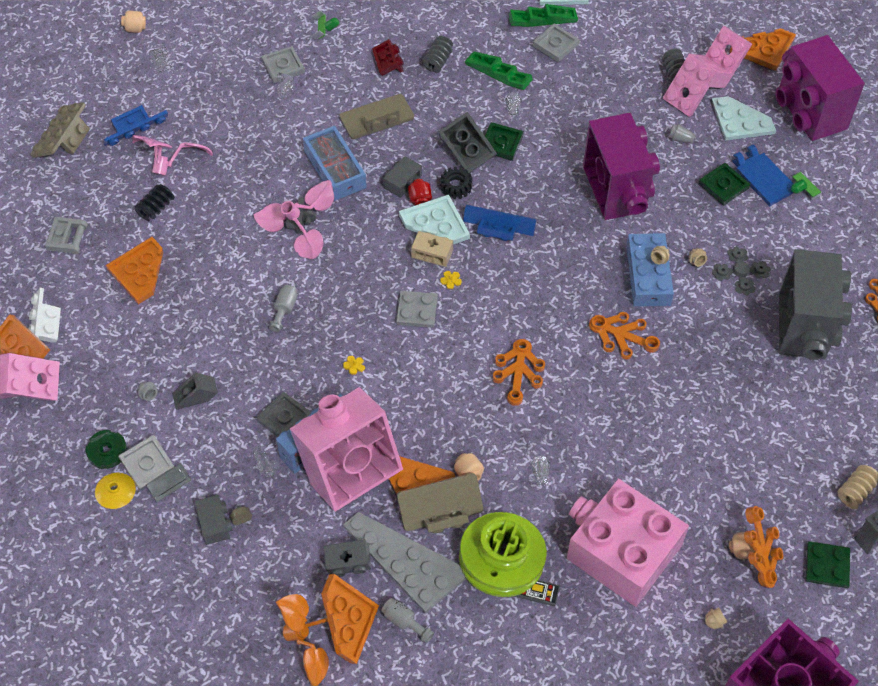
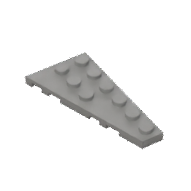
M360 512L343 524V527L356 541L363 539L367 541L370 556L425 614L466 580L459 564Z

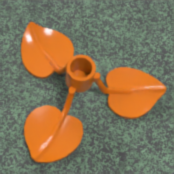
M299 594L284 596L276 601L286 623L283 628V636L286 641L297 640L298 645L303 644L310 647L304 651V668L311 686H318L327 674L329 659L323 648H316L314 644L303 639L309 634L308 627L328 622V619L324 618L305 624L307 622L306 616L309 612L306 599Z

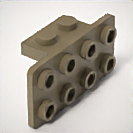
M402 94L340 113V120L353 140L414 119V113Z
M80 102L61 106L56 117L50 121L48 129L41 134L39 142L33 146V151L30 155L33 158L52 155L60 145L67 153L74 154L90 130L79 117L86 104Z
M474 473L397 493L403 527L406 531L425 527L429 533H440L445 528H460L464 523L469 522L468 516L483 511L479 484Z

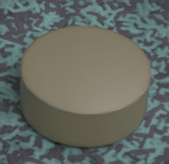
M239 507L232 511L230 518L234 525H240L250 521L252 514L248 507Z

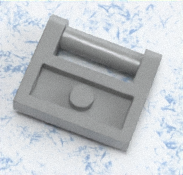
M55 217L45 245L46 250L78 255L83 232L87 229L88 223L80 219ZM72 228H77L72 244H67Z

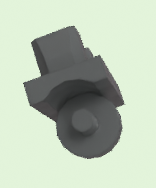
M298 198V204L304 205V198ZM299 208L300 215L297 220L302 226L303 222L308 226L316 220V214L312 209L304 211V208ZM287 218L286 228L295 229L296 234H302L295 221Z

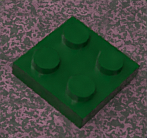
M491 122L485 137L496 151L497 157L513 161L524 131Z
M723 163L699 180V185L723 206L750 187V183L727 163Z
M808 541L806 582L849 588L850 548Z

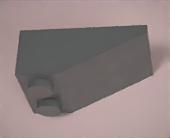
M468 112L438 131L447 147L464 170H468V173H471L497 155Z

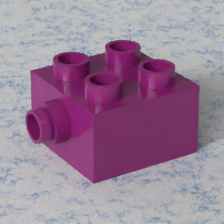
M828 35L791 46L782 56L784 62L782 67L783 76L780 86L775 91L778 104L781 107H788L793 114L795 128L799 132L805 131L811 141L847 130L863 90L864 81Z
M631 112L590 120L588 124L583 168L604 220L646 212L648 198L655 195L653 175L660 172L659 159L655 152L648 153L646 148L648 138L645 127L643 125L636 126Z
M788 618L729 677L725 686H856L859 681L836 661L840 650L832 640L822 636L817 641H813Z

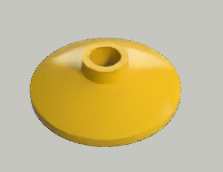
M111 473L104 476L97 483L95 498L105 508L118 509L127 505L133 499L136 486L133 479L127 474ZM112 486H117L115 490H111Z

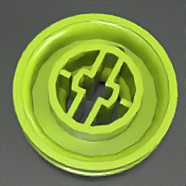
M507 512L489 513L474 520L465 530L460 545L459 563L466 579L478 590L497 597L517 596L529 590L540 579L546 561V544L540 531L527 519ZM504 542H509L504 555H500Z

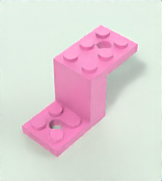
M723 26L706 55L689 54L663 99L687 116H692L709 87L725 88L752 46V43L728 27ZM731 45L732 52L729 55H727L725 52L726 46ZM685 88H688L689 95L685 98L682 92Z
M12 353L0 355V399L22 396L57 401L60 362ZM38 374L42 376L41 384L37 381Z

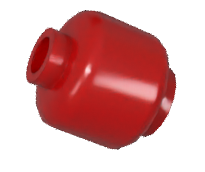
M422 179L414 180L408 186L410 202L416 206L431 201L432 192L430 184Z

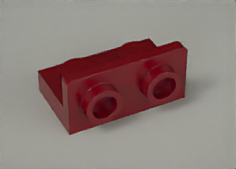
M388 39L372 48L379 73L382 76L396 68L400 73L404 72L402 67L404 62L398 54L400 49L396 43L393 44Z

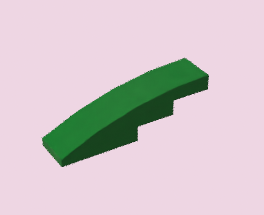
M545 4L543 8L528 6L526 11L510 9L508 13L511 26L534 27L575 23L578 21L575 8Z
M474 51L465 60L466 65L514 88L525 90L533 80L532 74L519 72L516 66L502 63L501 57Z

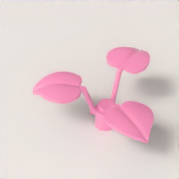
M132 136V143L143 141L149 147L154 146L152 172L166 176L168 166H172V162L183 147L199 148L211 156L213 155L212 151L206 146L185 142L179 145L170 161H167V157L161 156L162 147L172 149V146L145 136Z
M330 180L323 181L307 192L305 202L310 206L294 204L291 201H285L282 205L273 203L253 214L254 218L262 228L269 232L281 230L284 226V220L287 218L294 220L304 234L296 238L294 243L295 251L301 257L314 259L323 248V237L316 229L306 232L297 220L300 215L299 208L311 210L314 207L317 211L328 209L334 200L332 182Z

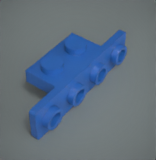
M141 105L112 118L111 123L117 133L104 138L103 144L105 146H114L120 142L119 139L121 138L129 139L135 135L134 132L139 130L144 132L151 128L150 125L154 123L158 125L165 122L168 116L167 110L149 118L144 107Z
M466 205L463 222L479 225L478 234H482L485 237H497L503 241H513L516 233L534 236L537 221L534 218Z

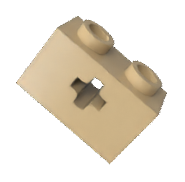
M418 231L411 248L412 258L447 267L453 252V240L435 236L428 232Z

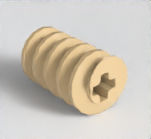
M867 465L858 466L856 471L852 473L837 491L839 499L849 508L858 509L859 504L863 503V499H866L868 494L872 492V488L877 486L878 472Z

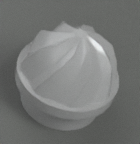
M145 381L140 383L137 388L138 396L143 400L151 401L157 396V387L153 382Z

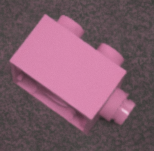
M360 387L345 396L339 397L332 394L323 397L319 401L318 412L302 419L298 424L290 428L310 484L335 512L403 470L385 411Z
M618 479L599 504L592 499L588 501V499L581 496L571 508L569 515L574 520L576 519L575 523L580 527L570 539L567 560L637 607L682 547L689 525Z

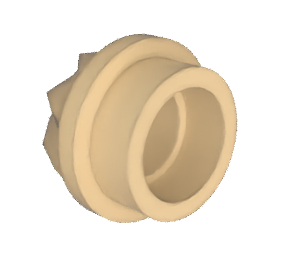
M656 246L652 250L651 259L655 264H665L669 260V249L665 246Z
M696 248L689 252L688 258L692 265L700 267L706 263L707 256L703 249Z
M719 607L714 610L713 608L710 609L705 616L706 625L712 629L723 628V625L727 623Z

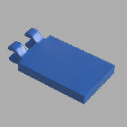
M752 144L747 147L749 151L745 154L749 158L746 160L740 152L733 155L735 159L732 162L737 166L736 172L750 183V187L769 207L793 194L791 186L794 183L765 153L759 155L755 145Z

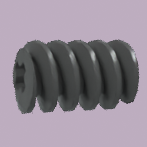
M445 36L436 37L423 58L424 66L432 72L439 73L452 53L453 42Z
M676 48L668 50L662 57L670 83H672L685 61L682 51Z

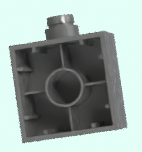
M794 249L779 291L780 355L799 356L810 360L826 359L831 346H840L842 325L848 326L852 315L851 302H843V293L847 294L849 292L851 272L849 270H842V254Z

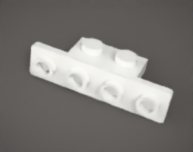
M39 288L37 293H33L31 298L33 309L30 311L29 320L32 321L28 329L40 340L56 342L58 340L61 308L43 304L44 288Z

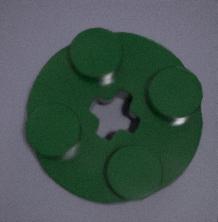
M102 430L95 433L89 439L90 442L88 446L86 445L85 449L87 458L92 465L98 469H109L121 463L118 456L127 451V444L120 433ZM105 446L111 448V450L107 453L102 452L104 451L103 447Z

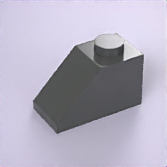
M195 372L172 393L175 408L178 410L209 402L218 394L214 377Z

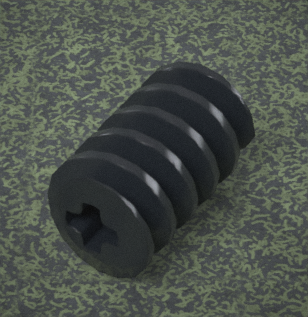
M157 184L149 191V194H146L135 205V211L141 218L149 222V217L155 219V213L159 215L161 213L160 209H165L164 204L169 205V199L174 200L175 197L166 186Z

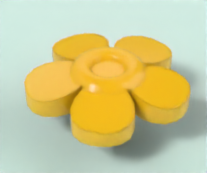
M445 271L444 277L440 279L441 284L446 285L447 289H453L454 285L460 286L462 283L458 272L451 274L450 271Z
M348 356L347 362L343 363V368L349 370L350 374L356 375L357 370L359 372L365 370V366L361 365L364 360L360 357L355 359L354 356Z

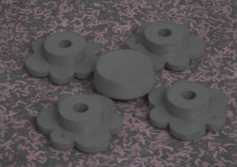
M734 247L727 251V254L730 256L729 260L737 263L733 270L728 268L727 264H715L714 270H712V274L716 275V279L719 281L729 280L733 272L736 276L742 277L739 281L735 282V290L739 294L743 293L748 296L750 293H754L756 288L753 286L754 282L748 281L745 277L751 272L757 278H767L771 268L764 261L759 263L753 262L752 267H749L747 263L743 262L748 259L747 250Z

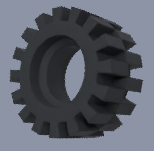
M457 166L454 167V170L451 167L448 168V172L445 170L440 179L443 194H447L450 197L453 196V199H456L457 196H459V199H462V195L467 197L472 189L473 178L471 173H468L467 169L463 171V167L457 169ZM452 180H460L463 184L453 186L450 182Z

